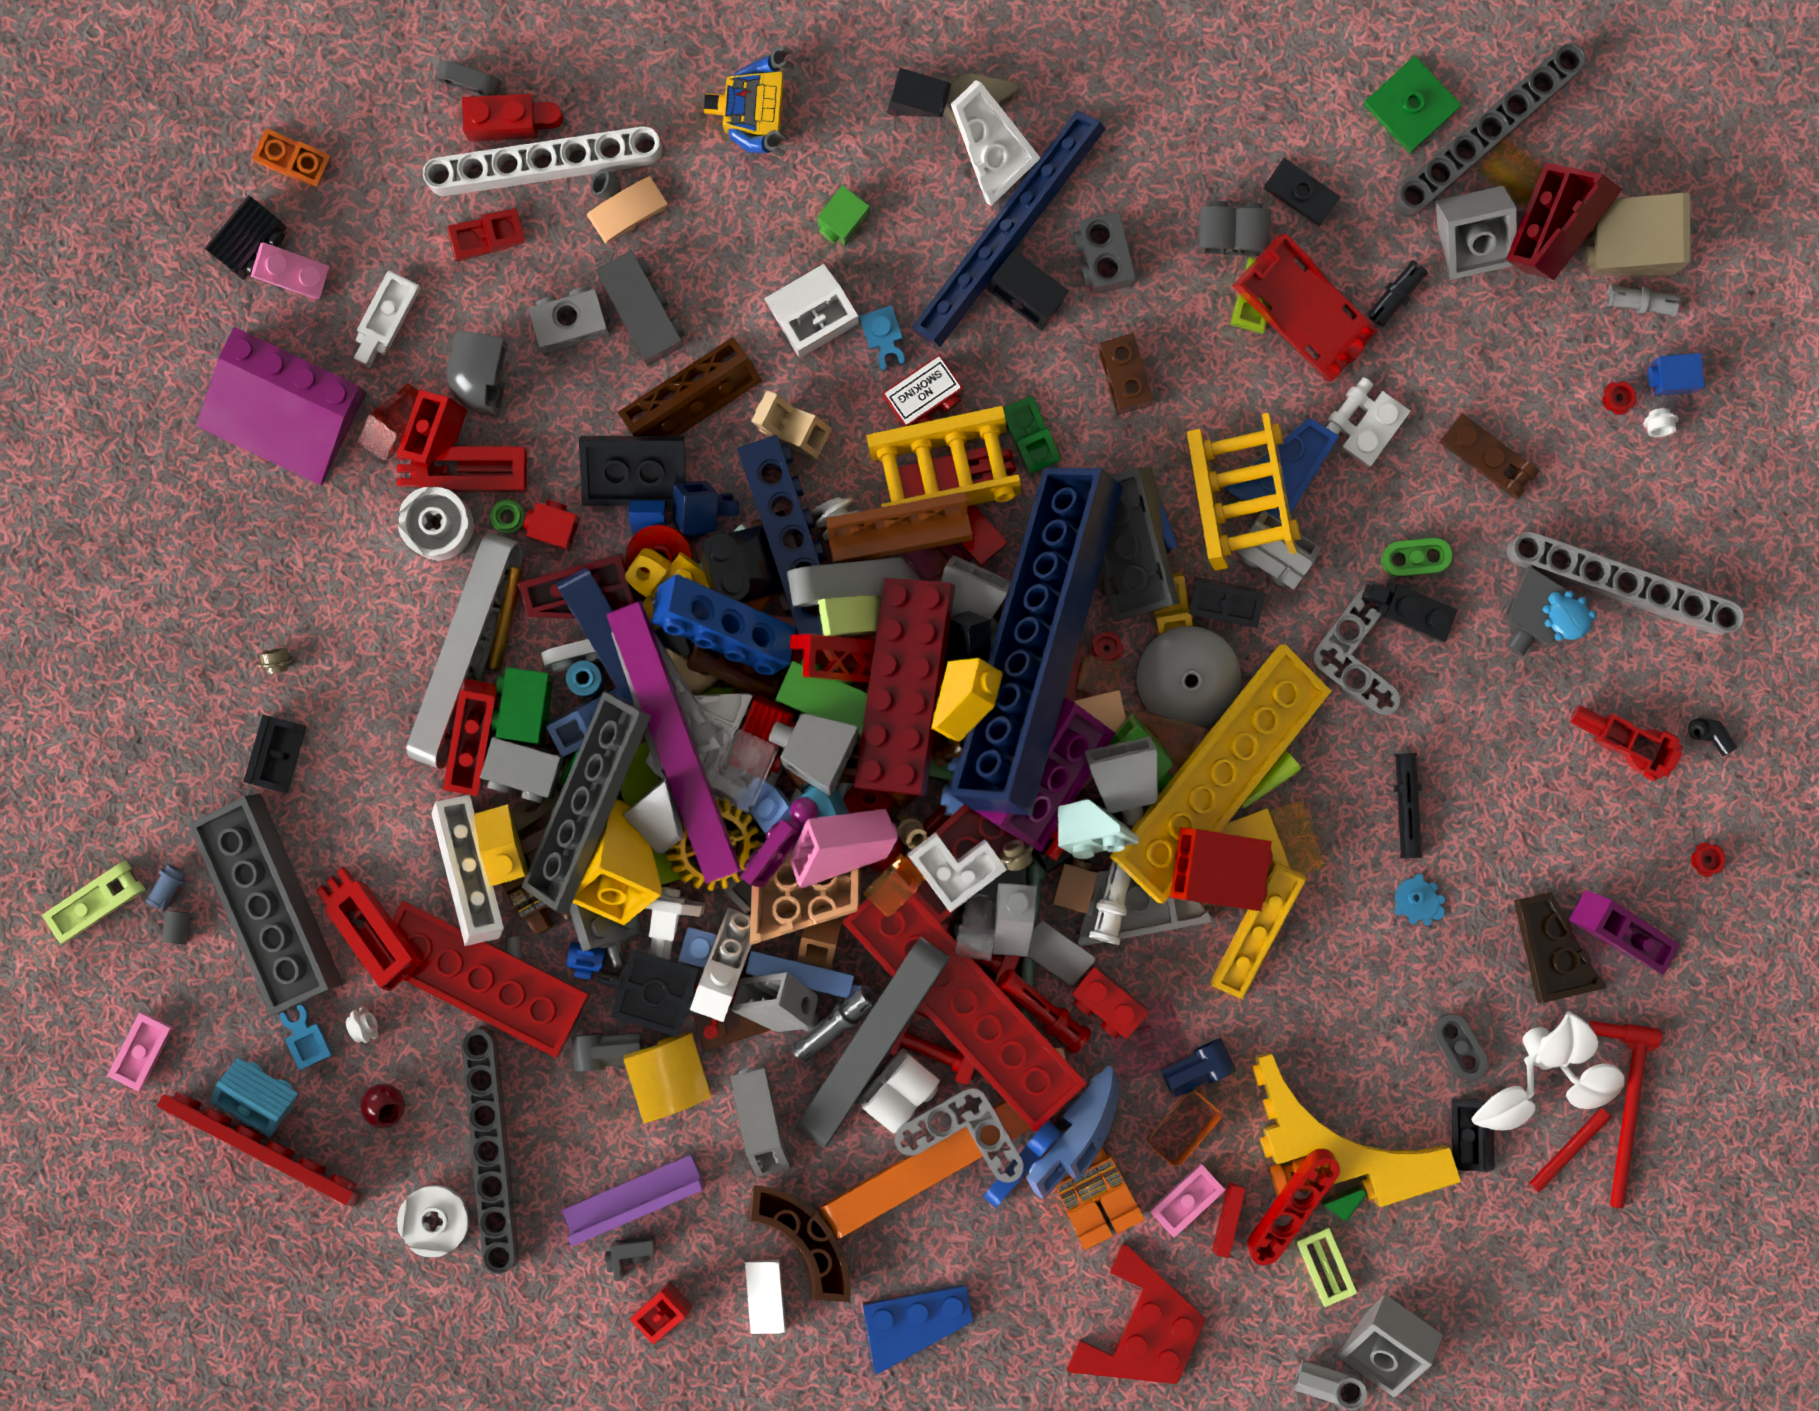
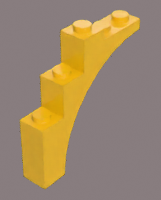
M1266 1052L1255 1056L1257 1065L1252 1066L1253 1074L1257 1085H1264L1268 1097L1262 1100L1268 1119H1275L1276 1122L1275 1124L1263 1127L1265 1136L1260 1138L1265 1157H1272L1277 1165L1309 1155L1316 1149H1328L1333 1152L1340 1166L1339 1176L1333 1184L1366 1175L1367 1179L1361 1180L1363 1190L1366 1192V1198L1368 1201L1374 1200V1203L1379 1207L1461 1182L1451 1149L1445 1145L1421 1150H1385L1364 1146L1335 1134L1320 1124L1297 1101L1284 1082L1271 1053Z

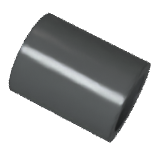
M165 911L162 942L187 944L191 913Z

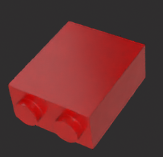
M1180 827L1170 898L1262 912L1263 903L1267 898V872L1273 858L1271 850L1272 841Z

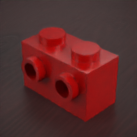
M1096 965L1090 969L1072 991V995L1077 998L1073 1004L1088 1016L1093 1012L1103 1020L1100 1026L1115 1039L1122 1035L1127 1040L1149 1013V1009Z

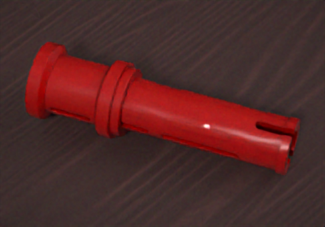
M1012 969L1002 974L997 982L998 988L1002 989L1021 1007L1043 1024L1044 1032L1048 1036L1058 1038L1065 1044L1066 1051L1071 1054L1077 1053L1085 1046L1091 1036V1030L1087 1026H1080L1074 1021L1066 1008H1056Z

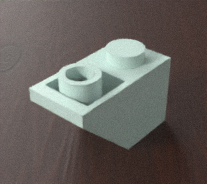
M1089 799L1058 806V846L1073 854L1075 858H1091L1094 856V853L1102 851L1118 852L1124 850L1125 846L1139 843V838L1133 831L1111 813H1108L1106 809Z

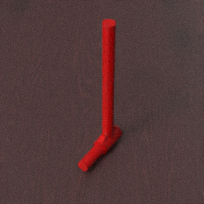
M1590 1020L1589 1026L1595 1035L1622 1039V1042L1629 1049H1633L1610 1199L1611 1207L1624 1208L1646 1054L1660 1047L1662 1030L1625 1023L1623 1026Z

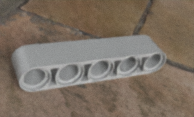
M937 554L907 557L909 561L905 557L809 566L789 570L787 575L793 607L819 605L818 600L828 598L882 595L884 578L925 581L924 577L929 581L940 574ZM939 576L933 581L941 582V577Z

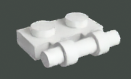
M1362 377L1356 387L1351 386L1346 393L1347 399L1338 412L1333 411L1328 418L1329 424L1326 428L1337 435L1341 431L1348 436L1341 449L1367 468H1370L1411 411L1384 391L1379 394L1375 401L1368 398L1367 394L1374 384L1367 378ZM1359 406L1366 411V414L1358 425L1355 426L1350 423L1349 419Z

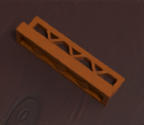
M966 492L826 518L833 563L866 561L971 541L972 531L967 513L968 500Z

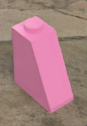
M881 809L808 819L789 856L799 888L816 884L887 858L898 837L897 828L890 821L887 810Z

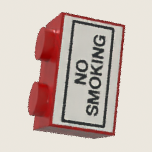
M939 354L884 391L882 397L900 425L905 427L933 421L930 416L940 409L945 413L961 402L959 396L963 394V387Z

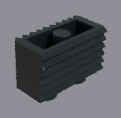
M248 195L207 244L205 249L244 280L247 275L251 276L260 243H267L278 247L285 237L283 232L287 227Z

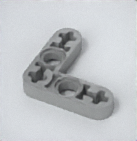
M1362 589L1354 596L1312 653V663L1317 671L1372 713L1378 716H1386L1398 709L1400 705L1399 692L1390 683L1351 655L1381 616L1373 608L1368 610L1362 617L1369 620L1367 625H1365L1360 617L1350 613L1352 608L1356 613L1360 612L1365 605V602L1362 600L1364 589ZM1344 621H1352L1357 625L1358 635L1355 639L1346 640L1340 635V625ZM1331 649L1334 650L1333 658L1339 664H1343L1345 659L1350 662L1341 671L1339 678L1334 675V672L1339 670L1331 663L1326 666L1321 664L1323 657L1320 655L1321 650L1324 652H1328ZM1352 669L1362 671L1365 676V683L1359 689L1351 688L1347 684L1346 676ZM1373 680L1378 683L1373 690L1379 694L1386 692L1391 694L1388 699L1392 703L1391 707L1384 706L1381 709L1378 708L1379 700L1371 693L1368 694L1367 699L1362 696V693L1370 688Z
M969 1087L904 1123L895 1134L897 1149L905 1155L914 1156L967 1127L998 1180L1010 1183L1016 1181L1023 1172L1024 1164L1021 1156L987 1096L978 1088ZM971 1094L973 1098L980 1097L982 1102L978 1104L979 1111L973 1113L971 1109L961 1113L965 1120L958 1123L955 1112L948 1105L956 1102L958 1109L966 1104V1095ZM939 1111L948 1113L952 1119L950 1128L943 1132L935 1130L931 1125L932 1116ZM924 1119L927 1130L934 1138L927 1141L926 1134L917 1139L918 1146L912 1149L910 1145L903 1146L901 1144V1141L904 1139L903 1132L908 1129L912 1134L920 1131L922 1127L918 1122ZM994 1125L999 1129L1000 1138L995 1144L986 1145L980 1140L979 1134L984 1126ZM1005 1142L1010 1147L1003 1150L1005 1156L1009 1161L1013 1159L1017 1161V1164L1013 1166L1015 1173L1012 1175H1008L1006 1171L1001 1173L998 1171L997 1168L1001 1166V1161L997 1154L993 1158H990L988 1152L998 1150Z

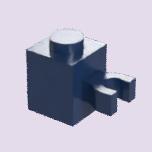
M708 481L674 483L673 523L683 535L696 538L704 536L705 533L717 532V515H739V501L733 500L731 493L718 495V492Z

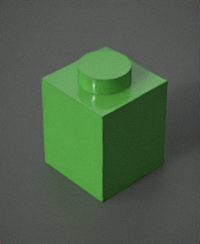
M842 185L817 216L818 226L821 227L819 233L831 243L835 244L838 240L845 246L870 215V206Z

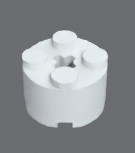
M419 488L408 495L400 507L398 528L401 538L408 547L428 559L440 561L457 556L468 546L475 530L473 516L467 504L452 491L445 488ZM434 517L441 520L440 524L442 526L438 530L432 528L433 523L431 519Z

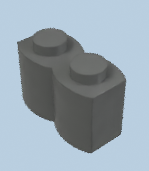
M1225 201L1207 202V206H1202L1198 215L1197 253L1259 256L1268 247L1270 242L1271 210L1262 209V204L1243 203L1242 208L1228 207V203Z

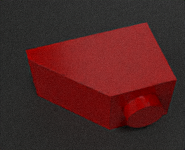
M419 390L396 455L429 465L457 442L468 410L449 397Z

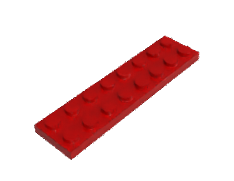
M894 874L859 905L858 911L851 913L842 921L847 929L892 978L921 936L951 956L944 970L919 1007L1034 1132L1087 1084Z

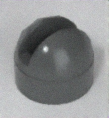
M605 169L598 171L591 182L592 194L601 199L607 200L621 190L619 178Z

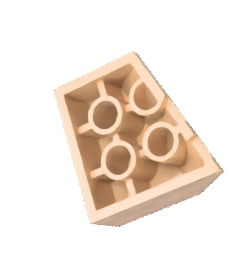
M760 843L759 847L754 848L753 853L759 851L764 843ZM790 852L764 888L752 886L750 945L858 911L862 892V867L816 884L799 888L789 860Z

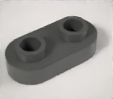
M1445 1014L1439 1017L1433 1025V1037L1452 1071L1458 1077L1469 1081L1482 1077L1487 1070L1488 1059L1467 1021L1455 1014ZM1448 1025H1453L1456 1029V1034L1452 1038H1447L1444 1033ZM1470 1055L1474 1063L1472 1067L1466 1069L1462 1065V1060L1465 1056Z

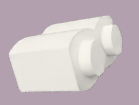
M903 1048L889 1061L881 1075L869 1084L858 1099V1102L867 1113L894 1134L901 1125L914 1118V1111L919 1105L930 1101L935 1096L940 1080L934 1072Z

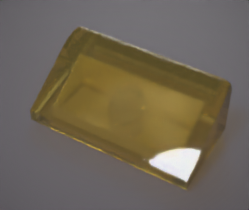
M1504 139L1479 172L1497 187L1504 186L1509 196L1526 209L1542 168Z

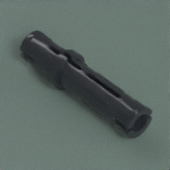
M1417 753L1395 754L1397 785H1393L1394 792H1397L1400 858L1423 857L1421 853L1418 791H1422V784H1418ZM1406 772L1408 773L1409 802H1408V798H1407V792H1408V791H1407ZM1408 809L1410 810L1411 839H1410V836H1409V817H1408Z

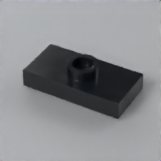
M1283 158L1263 187V189L1319 227L1341 197L1286 158Z

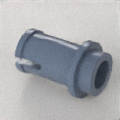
M167 864L164 869L159 870L161 876L150 896L146 899L148 904L157 909L160 908L162 911L167 910L179 885H184L185 883L183 878L186 873L170 864Z

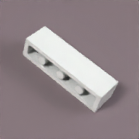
M470 795L437 801L432 810V818L465 946L499 939L504 929L493 886L490 887L480 854L474 819L475 813Z

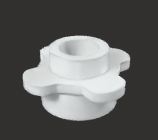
M366 1007L359 1008V1012L356 1010L352 1011L346 1019L348 1033L354 1041L368 1043L370 1038L373 1040L378 1038L377 1020Z

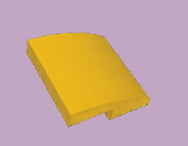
M692 1031L680 1034L679 1037L672 1036L659 1040L656 1046L628 1053L623 1057L644 1124L678 1113L712 1097Z

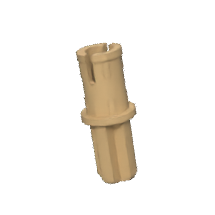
M903 814L896 816L897 822L894 824L897 828L898 836L903 844L909 845L910 849L913 850L929 838L919 820L910 816L905 817Z

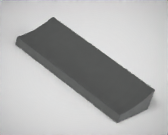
M605 691L602 694L522 884L523 889L553 910L564 914L569 912L651 715L635 706L632 701Z
M261 793L244 796L189 823V828L270 1015H276L343 985V981Z

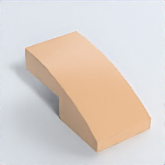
M648 176L607 199L588 212L587 216L606 244L632 231L638 223L664 211L668 203L652 178Z

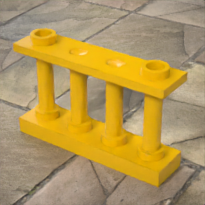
M1003 406L866 435L871 462L876 460L883 462L891 502L882 503L881 506H892L960 492H966L968 506L994 500L996 502H1006L1012 500L1017 495H1021L1019 474L1007 477L998 439L1000 434L1007 433ZM981 438L985 440L994 480L973 484L964 444L966 441ZM947 445L951 448L959 487L939 491L930 451L933 448ZM913 453L917 455L925 494L905 499L896 458L900 455Z
M1269 412L1262 414L1265 430L1212 442L1211 439H1205L1200 428L1187 431L1208 560L1214 571L1228 568L1226 556L1232 555V551L1285 540L1290 554L1297 553L1295 541L1301 540V533L1297 519L1291 520L1278 445L1284 444L1280 424H1273ZM1264 444L1268 446L1270 462L1223 473L1211 470L1210 460H1214L1216 455ZM1273 476L1276 494L1223 505L1222 502L1217 503L1215 492L1221 491V487ZM1279 507L1282 526L1228 537V534L1223 535L1221 524L1226 523V519Z

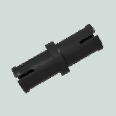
M1411 260L1394 283L1389 282L1385 287L1386 292L1373 308L1366 313L1371 320H1377V325L1380 327L1386 325V322L1401 305H1406L1409 302V295L1423 278L1428 275L1423 266L1417 267L1418 263Z

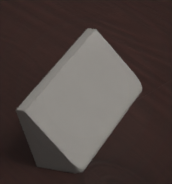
M1034 919L1028 957L1070 986H1073L1093 964L1096 957L1044 921Z

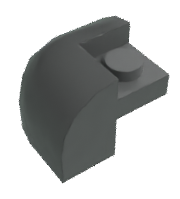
M454 331L446 367V382L452 395L465 408L479 414L499 417L505 383L501 379L508 348L504 338L470 331Z

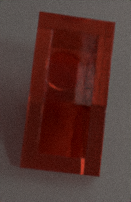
M407 383L372 411L357 442L383 462H386L395 455L419 390Z

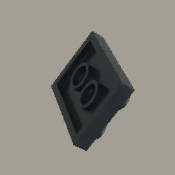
M580 436L582 506H630V500H665L666 506H673L674 483L686 482L685 436Z

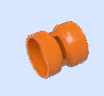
M1304 1157L1294 1159L1285 1166L1281 1164L1269 1166L1270 1176L1277 1197L1302 1164ZM1302 1188L1298 1191L1301 1193L1310 1192L1311 1189Z

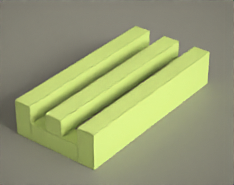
M1328 1226L1318 1232L1309 1234V1236L1296 1240L1324 1307L1357 1294ZM1325 1238L1346 1286V1289L1340 1291L1319 1242L1320 1239ZM1311 1243L1332 1289L1333 1295L1329 1297L1306 1246Z

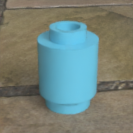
M578 661L568 669L566 683L573 693L584 698H590L599 694L603 689L605 682L604 674L592 662ZM582 672H588L590 676L588 683L584 685L579 684V675Z

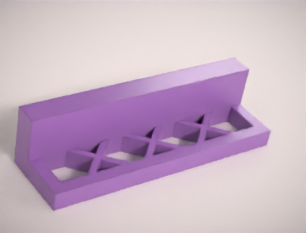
M693 1155L685 1156L562 1209V1214L571 1233L568 1236L571 1247L703 1191L705 1184Z

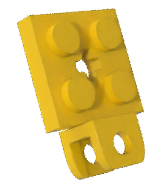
M643 548L625 574L627 582L646 597L642 603L647 616L651 619L654 610L651 598L655 597L654 592L657 586L673 575L678 574L709 588L703 568L681 551L671 563L656 551ZM640 567H646L650 572H643Z

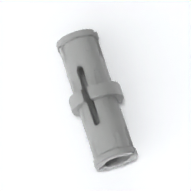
M1610 284L1607 290V296L1610 297L1606 299V306L1634 309L1637 314H1644L1647 311L1675 317L1680 304H1676V302L1680 301L1679 294L1650 291V288L1646 286L1636 289Z

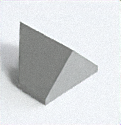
M665 776L647 790L624 814V817L651 847L661 854L684 838L680 812L668 779Z

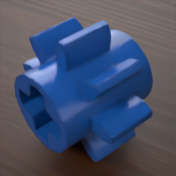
M571 942L566 966L567 968L575 969L574 977L590 980L593 977V972L598 973L600 968L603 970L607 948H593L582 951L580 943Z

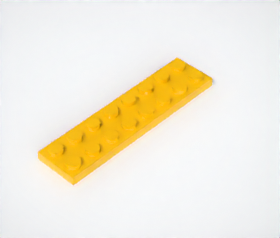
M1286 644L1278 645L1158 795L1157 802L1150 805L1131 829L1138 836L1139 843L1125 846V849L1122 851L1113 852L1110 858L1157 903L1164 904L1171 893L1180 827L1220 833L1331 693V690Z

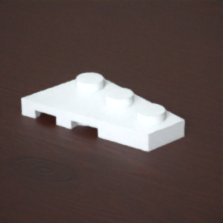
M975 80L951 103L985 201L992 206L1041 157L984 85Z

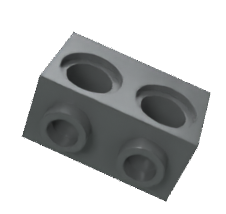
M1120 211L1079 220L1078 231L1073 232V238L1077 253L1083 252L1086 265L1081 266L1084 285H1091L1093 294L1133 285L1135 274ZM1095 230H1101L1108 236V241L1104 244H1096L1090 239V233ZM1103 263L1111 264L1115 268L1116 274L1111 278L1102 277L1097 267Z

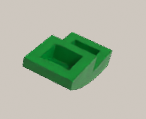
M1033 395L1003 407L1006 425L1029 474L1061 460Z

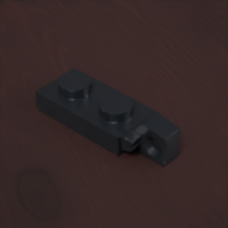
M1390 582L1387 583L1386 588L1376 584H1366L1362 594L1363 598L1379 604L1377 612L1381 614V617L1439 642H1446L1458 611L1402 585Z

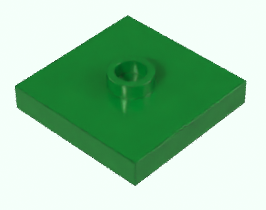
M1416 56L1412 57L1363 103L1409 154L1462 106Z

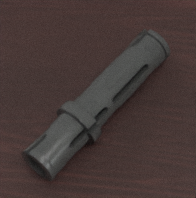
M862 986L849 999L836 1004L833 1008L834 1011L829 1016L824 1018L805 1036L792 1045L795 1057L798 1060H803V1062H808L841 1032L857 1025L859 1018L877 1003L878 997L871 988L867 989V986Z

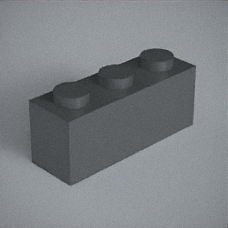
M631 250L595 270L647 366L684 347L680 338L685 335V332L676 316L669 319L664 307L668 306L669 303L661 288L653 289L647 278L653 274L643 256L636 259Z

